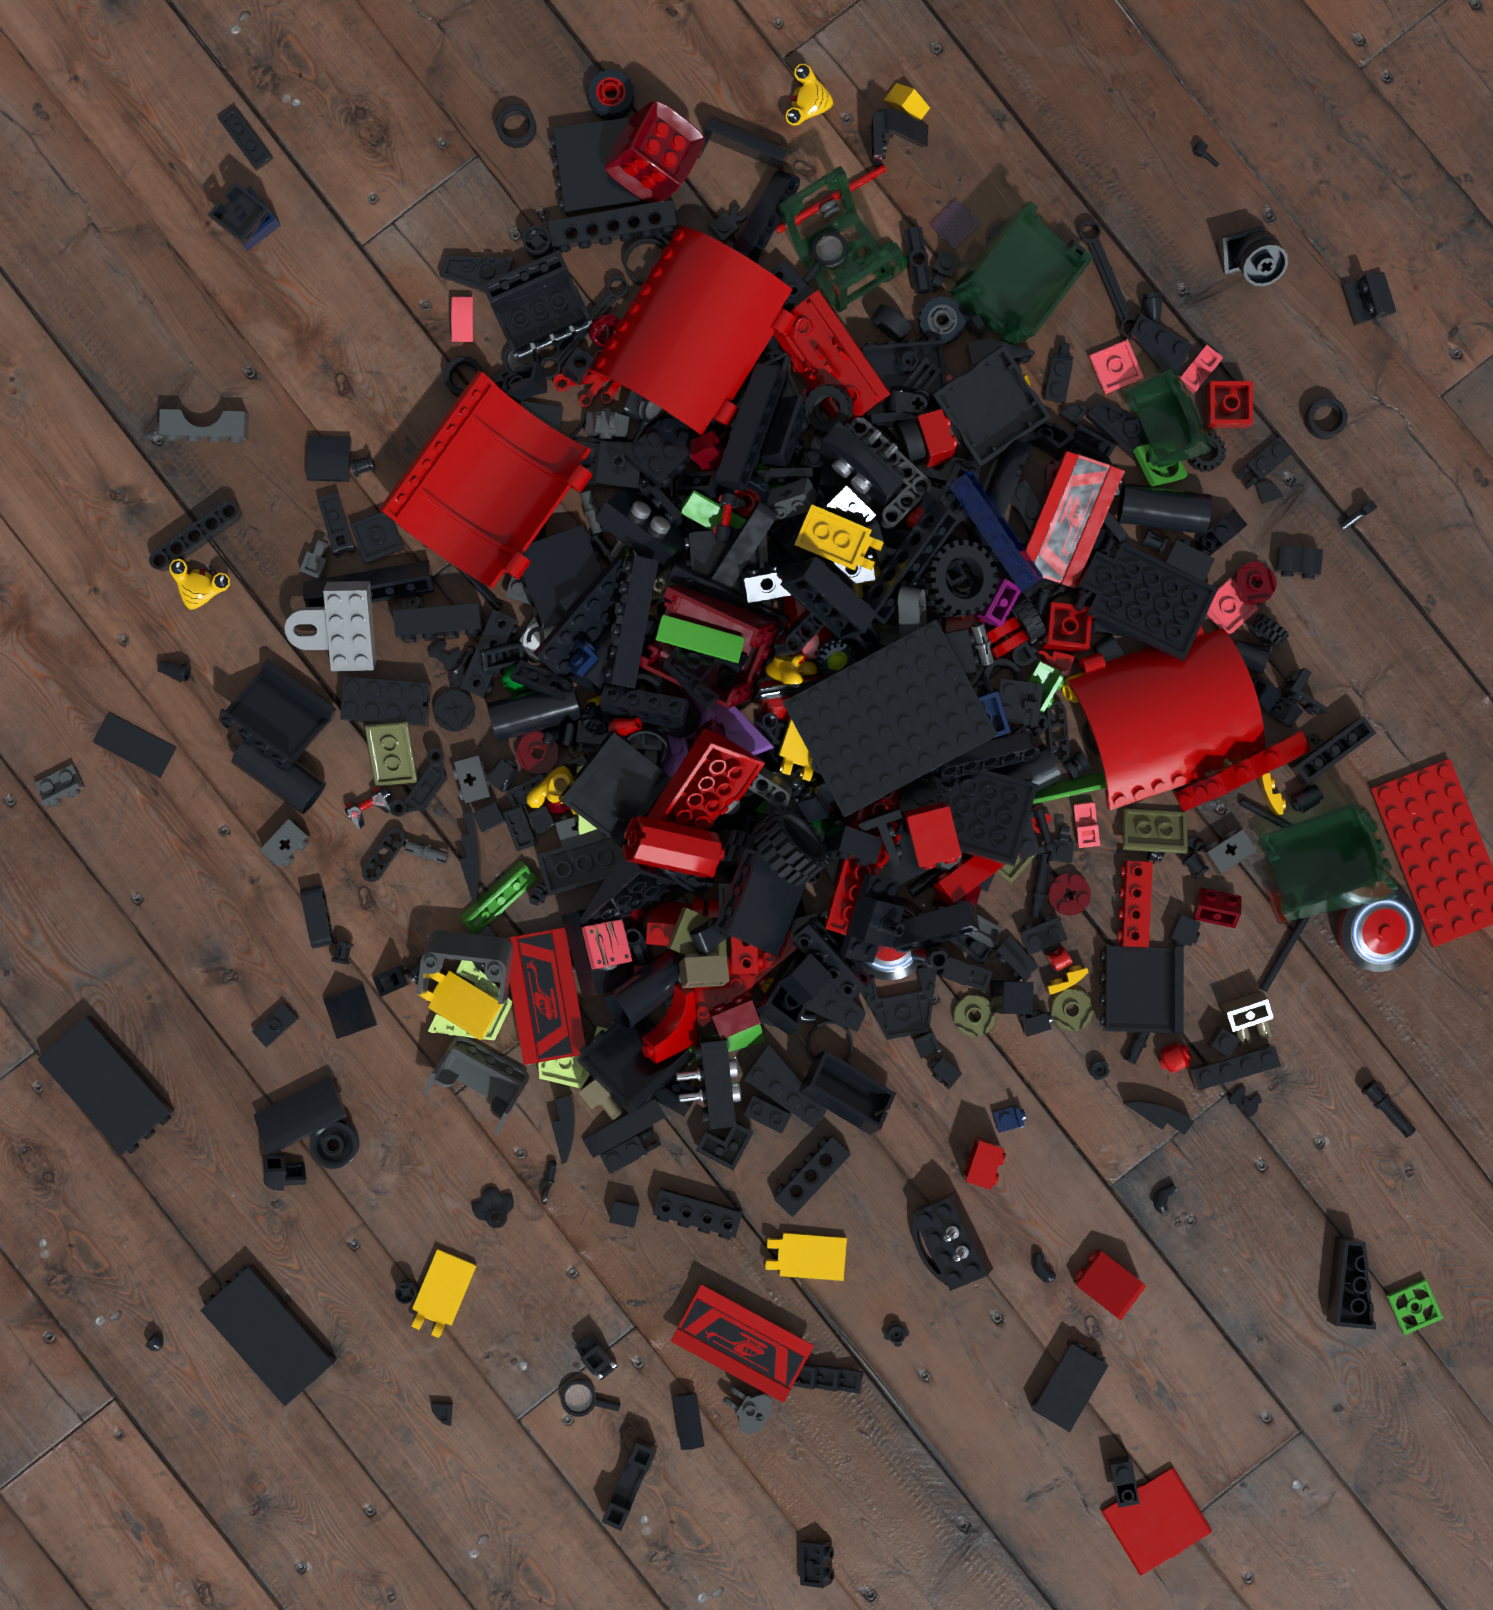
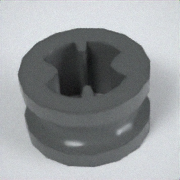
M836 200L829 201L819 209L821 213H824V219L831 218L841 210L839 206H836Z

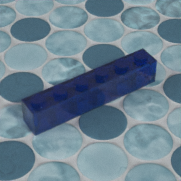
M972 471L967 472L950 484V489L1019 590L1023 592L1040 581L1043 575Z

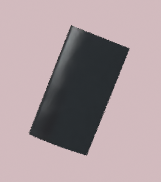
M330 1076L254 1114L259 1133L268 1154H274L347 1117L337 1084Z

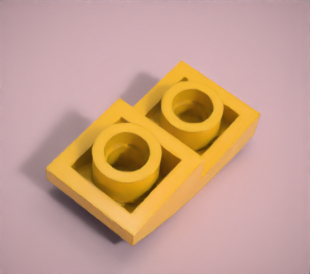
M1266 773L1258 778L1263 798L1273 814L1282 815L1283 810L1286 809L1285 798L1281 797V793H1272V790L1275 789L1274 778L1270 776V773Z
M1081 965L1068 967L1069 971L1064 972L1066 981H1063V978L1050 980L1051 984L1046 985L1047 994L1058 993L1073 986L1088 973V968H1082Z

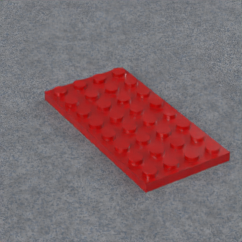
M1451 759L1443 760L1369 789L1412 900L1420 913L1421 922L1430 946L1436 947L1493 925V866Z

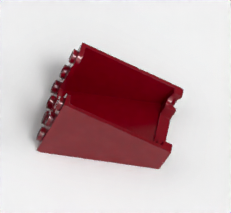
M679 585L668 586L664 597L669 600L665 601L664 606H666L664 615L744 637L741 654H745L749 658L739 673H736L738 681L735 687L726 689L718 684L719 672L723 669H729L721 663L715 666L702 685L720 695L717 704L728 709L750 698L752 699L757 691V687H755L756 682L764 673L765 668H763V664L771 655L772 648L770 647L772 641H775L778 637L780 622ZM655 637L653 644L648 646L650 650L648 656H641L639 666L680 685L663 668L664 662L676 646L657 641Z

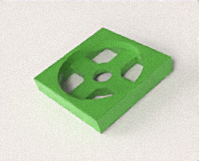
M1170 439L1139 446L1133 450L1151 487L1185 479L1188 476ZM1157 449H1165L1169 457H1161ZM1146 452H1149L1152 458L1151 462H1146ZM1161 461L1163 467H1159L1156 462ZM1173 465L1176 474L1171 477L1167 467Z
M1425 1278L1386 1294V1298L1403 1335L1443 1319ZM1416 1288L1422 1289L1428 1296L1420 1300L1416 1299L1413 1290ZM1405 1294L1408 1301L1406 1306L1397 1309L1396 1302L1398 1297ZM1417 1303L1419 1305L1418 1310L1413 1311L1411 1305ZM1432 1305L1431 1313L1425 1320L1423 1315L1424 1308ZM1411 1314L1415 1317L1417 1324H1407L1403 1322L1402 1318Z

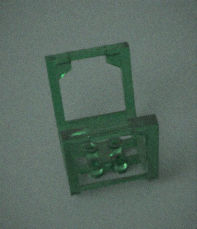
M841 166L778 204L791 244L808 271L814 264L808 253L812 251V243L820 233L825 231L841 233L853 225L861 236L855 242H846L848 247L847 256L841 263L842 269L837 271L834 278L827 281L822 272L826 269L836 270L839 265L833 268L822 266L813 278L838 312L847 309L848 304L889 278H896L901 274L902 250L896 242L884 250L879 246L857 214L846 172ZM825 185L829 191L838 189L845 213L801 240L794 218L804 207L802 200ZM827 237V238L822 239V240L818 243L817 247L820 246V245H822L823 243H825L826 241L830 240V239L833 238V237ZM867 245L872 254L865 258L859 257L853 263L852 259L857 256V250ZM843 247L836 252L828 253L825 261L838 259L843 252ZM880 267H883L886 271L847 296V288Z

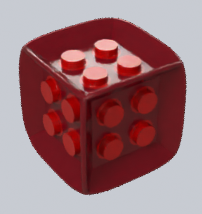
M652 101L637 111L624 126L607 157L604 169L616 182L647 203L662 202L676 192L688 177L702 150L705 137L692 123L662 102Z

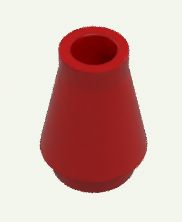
M638 717L614 718L608 725L609 732L613 731L620 738L642 728V722Z

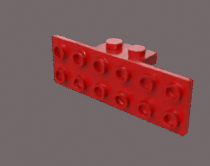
M789 930L778 957L762 952L759 949L760 955H763L764 967L760 968L758 974H732L731 948L727 958L729 982L724 986L690 988L694 992L696 1021L701 1027L706 1026L712 1021L708 1011L713 1010L714 1006L721 1003H730L733 998L739 995L751 996V990L755 986L759 988L769 980L767 978L770 975L769 972L797 950L791 940L793 934Z

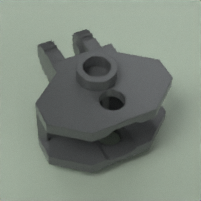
M603 408L602 411L587 412L585 435L598 436L601 440H612V438L627 439L630 418L629 416L615 413V410Z
M732 1385L730 1390L742 1399L741 1402L737 1404L727 1396L722 1401L736 1411L735 1414L739 1416L740 1430L747 1435L761 1431L772 1414L771 1396L762 1391L752 1394L749 1392L745 1393Z

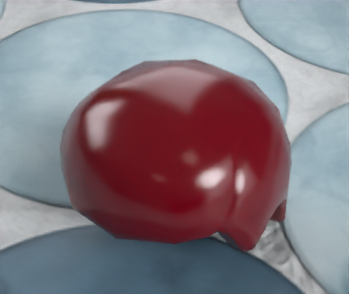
M601 314L594 317L589 328L591 341L598 347H605V343L614 333L619 319L612 314Z

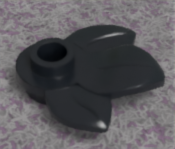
M488 1186L483 1193L482 1202L472 1203V1211L479 1220L487 1221L488 1225L492 1228H501L507 1222V1214L513 1209L514 1199L511 1193L501 1197L496 1189ZM498 1213L500 1218L498 1221H494L493 1216Z

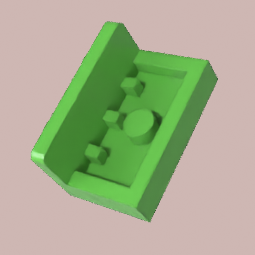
M1039 659L1027 681L1044 683L1040 711L1044 712L1046 707L1049 708L1052 705L1053 695L1056 690L1061 689L1064 683V675L1060 669Z

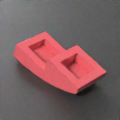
M452 296V342H473V296Z
M1206 345L1179 378L1178 382L1194 394L1223 357Z
M1095 802L1073 803L1078 847L1100 846Z

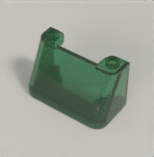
M1172 368L1125 392L1128 397L1126 404L1131 412L1135 411L1138 414L1152 447L1150 449L1151 454L1148 457L1153 466L1156 465L1158 468L1165 467L1212 451V446L1182 378Z

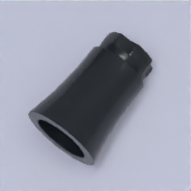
M1238 639L1236 641L1233 640L1246 667L1263 674L1271 646L1249 643Z
M937 943L911 951L913 962L920 967L939 970L944 969L949 963L947 959L948 954Z

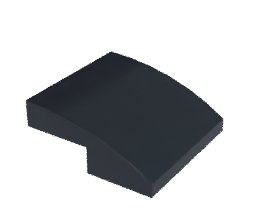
M308 436L307 481L349 482L351 471V437Z

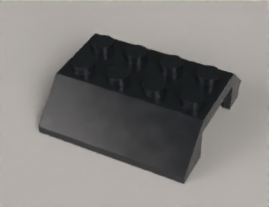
M560 250L482 284L514 357L519 356L521 359L532 354L535 348L537 351L553 345V340H556V342L573 336L571 332L580 333L589 329V324H592Z

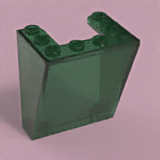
M1032 201L1021 206L949 291L957 303L963 304L976 312L988 330L998 334L1002 342L1012 345L1019 344L1036 335L1094 258L1087 251L1080 255L1076 252L1077 248L1075 246L1069 247L1040 221L1042 216L1034 215L1038 207Z
M1355 802L1259 837L1262 848H1266L1267 859L1271 862L1280 891L1282 914L1289 921L1397 897L1395 890L1398 889L1395 878L1389 872V870H1392L1389 859L1384 858L1382 852L1385 851L1384 843L1381 838L1378 839L1376 834L1379 831L1375 819H1372L1371 814L1367 813L1365 807L1361 808Z

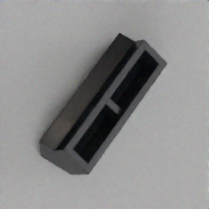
M687 1392L673 1396L681 1450H693L704 1447L697 1393Z

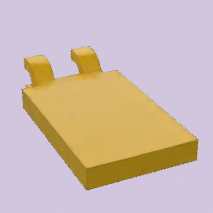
M811 505L794 545L854 571L857 565L872 571L875 563L864 558L869 546L881 551L884 543L870 537L871 529Z
M790 718L778 753L784 757L779 770L784 774L790 775L793 763L801 765L803 767L799 776L804 780L811 781L813 770L809 766L811 755Z
M440 971L429 974L430 978L439 982L433 992L428 989L427 993L417 995L431 1002L428 1006L429 1009L477 1039L482 1040L503 1004H498V999L452 971H449L447 975Z
M783 1232L782 1238L767 1237V1248H779L778 1260L766 1258L765 1269L780 1270L779 1275L785 1277L844 1281L847 1237Z
M437 1249L412 1308L418 1311L411 1327L420 1330L426 1318L436 1322L431 1335L439 1338L445 1324L452 1326L477 1265Z

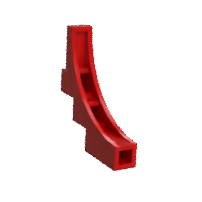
M1301 730L1174 794L1183 812L1205 802L1228 794L1236 788L1258 779L1269 771L1291 762L1311 750V747Z

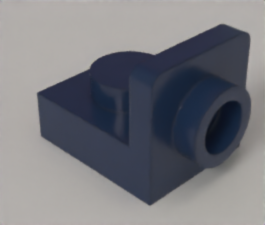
M576 639L574 643L580 650L573 655L566 666L582 677L598 660V657L593 653L595 649L587 641L582 643Z
M1018 1105L992 1112L998 1133L1025 1127L1026 1115L1024 1109H1020Z

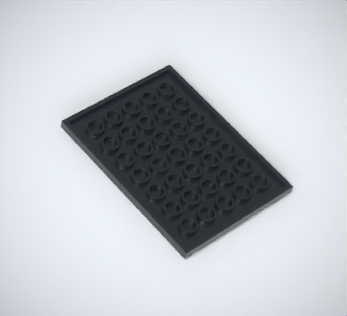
M937 620L782 702L844 817L998 735Z

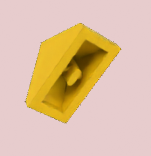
M898 83L894 85L884 99V102L892 108L918 121H921L930 109L914 88Z

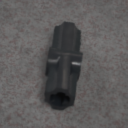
M911 227L904 230L909 259L908 265L911 270L914 293L923 294L933 290L928 265V254L925 248L922 227ZM919 256L924 262L920 265L915 264L913 258Z

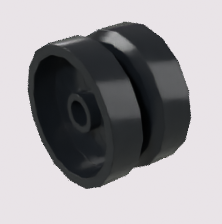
M1258 230L1249 233L1240 240L1234 251V261L1247 282L1254 286L1263 287L1273 284L1282 277L1288 266V255L1275 235L1269 231Z

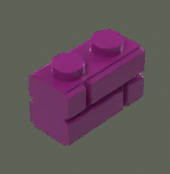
M998 579V584L992 586V588L997 589L995 595L989 596L992 599L991 603L983 605L985 609L976 614V617L990 626L1002 627L1006 620L1005 617L1008 616L1022 590L1007 579Z

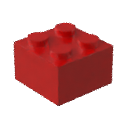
M1210 381L1206 385V428H1249L1253 424V381Z
M940 409L917 416L916 423L926 451V456L923 457L926 468L950 462L955 453L957 442L955 436L950 434V420L944 415L943 410Z
M1049 603L1046 616L1044 615L1046 633L1042 637V649L1081 654L1086 652L1090 648L1092 617L1087 615L1090 607L1083 606L1079 612L1073 608L1074 605Z
M976 1136L962 1176L964 1180L991 1190L992 1185L996 1186L999 1178L997 1173L998 1166L1003 1165L1006 1153H1004V1148L1000 1144Z

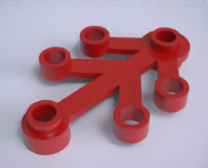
M598 350V351L595 352V354H594V358H595V359H596L597 355L602 352V350ZM575 363L578 367L585 366L583 363ZM591 370L590 373L592 375H587L581 385H593L585 395L580 397V405L586 409L590 408L593 398L605 382L613 380ZM562 374L556 375L553 379V385L559 392H565L572 386H579ZM561 380L566 382L564 387L558 386ZM614 381L608 391L601 394V402L604 405L612 404L613 396L622 385ZM605 395H609L611 399L610 401L605 402L603 400V397ZM584 398H588L590 400V403L588 405H584L582 403V400Z

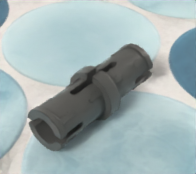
M593 490L581 493L580 497L586 511L584 515L588 518L592 535L605 532L600 528V524L595 521L601 510L597 507Z
M975 622L971 624L975 639L974 647L978 650L981 665H990L994 662L990 648L991 641L987 638L984 622Z
M409 839L404 850L405 853L422 857V860L427 861L428 859L443 865L447 863L449 857L447 856L449 852L436 849L430 844L424 845Z

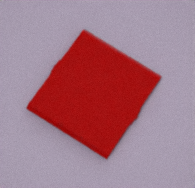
M1170 1467L1143 1485L1137 1486L1140 1504L1119 1508L1117 1501L1101 1510V1513L1139 1575H1143L1169 1558L1177 1556L1184 1549L1212 1532V1529L1174 1467Z

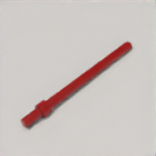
M882 164L803 211L791 214L787 220L777 226L776 233L780 234L790 227L795 228L801 224L802 220L818 212L824 204L831 200L837 201L887 172L885 165Z

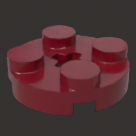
M1248 562L1234 574V588L1240 601L1243 603L1262 604L1269 600L1276 590L1277 581L1273 571L1270 568L1267 569L1261 562ZM1252 578L1259 582L1256 588L1251 584Z
M532 732L525 735L518 744L516 751L520 766L534 774H543L553 769L559 757V747L554 740L551 746L542 743V738L544 737L542 732ZM535 747H538L539 750L543 749L542 758L538 759L536 756H532V753L535 752Z
M1065 873L1053 879L1047 896L1051 907L1055 911L1063 915L1073 916L1084 911L1087 905H1089L1091 891L1088 883L1081 876ZM1068 888L1070 891L1075 892L1072 900L1063 896Z

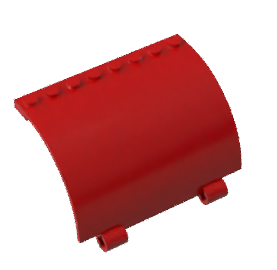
M680 225L673 233V238L668 246L663 249L656 265L651 268L650 275L645 283L640 286L637 296L629 304L627 312L617 323L614 333L607 339L604 349L594 360L591 370L634 391L702 435L712 418L729 428L738 410H740L731 403L774 332L785 337L797 318L781 308L793 290L792 288L733 248L704 233Z
M478 370L379 510L443 559L493 589L504 572L519 580L531 563L530 560L523 556L524 552L569 489L572 488L581 493L593 475L581 466L590 453V448L568 438L538 419L496 386L497 384L486 374Z
M1201 626L1184 662L1152 646L1106 662L1103 655L1099 652L1079 659V668L1082 676L1067 680V684L1083 709L1099 751L1106 782V806L1109 810L1209 777L1265 749L1263 719L1252 679L1239 650L1224 628L1204 634Z

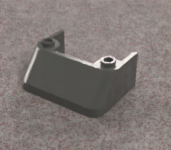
M445 930L433 931L428 937L421 959L417 994L427 993L429 974L439 972L443 965V958L485 963L486 977L490 981L501 982L498 1004L507 1003L514 951L513 943L509 939Z
M458 1036L454 1038L433 1070L422 1094L426 1096L434 1083L442 1087H451L456 1080L493 1100L490 1110L494 1116L501 1119L494 1131V1134L498 1135L529 1080V1074L523 1068L467 1037Z

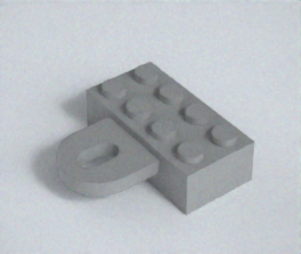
M370 581L327 582L323 590L325 607H302L294 610L289 615L285 624L287 639L292 645L302 650H329L331 671L374 670L377 658ZM298 624H312L317 628V631L315 633H299L295 630V626Z

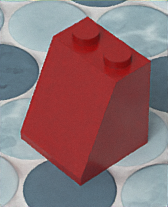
M945 801L903 812L919 868L923 867L924 870L936 867V863L944 862L945 864L957 862V858L962 857L950 806Z
M657 902L658 906L651 908L649 911L646 944L668 946L682 908L685 907L692 910L693 904Z
M1098 1249L1088 1256V1263L1084 1269L1080 1268L1074 1276V1279H1076L1074 1284L1115 1317L1122 1320L1146 1285L1137 1276L1101 1249Z

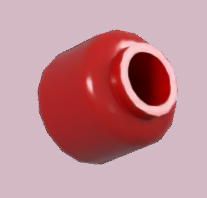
M1174 1042L1160 1050L1161 1057L1158 1058L1163 1070L1168 1069L1171 1073H1176L1188 1067L1192 1059L1187 1046L1179 1042Z

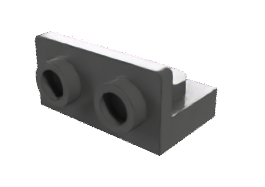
M73 764L34 783L42 799L40 801L41 805L49 806L50 808L61 804V799L67 796L72 798L81 793L80 790L85 788Z

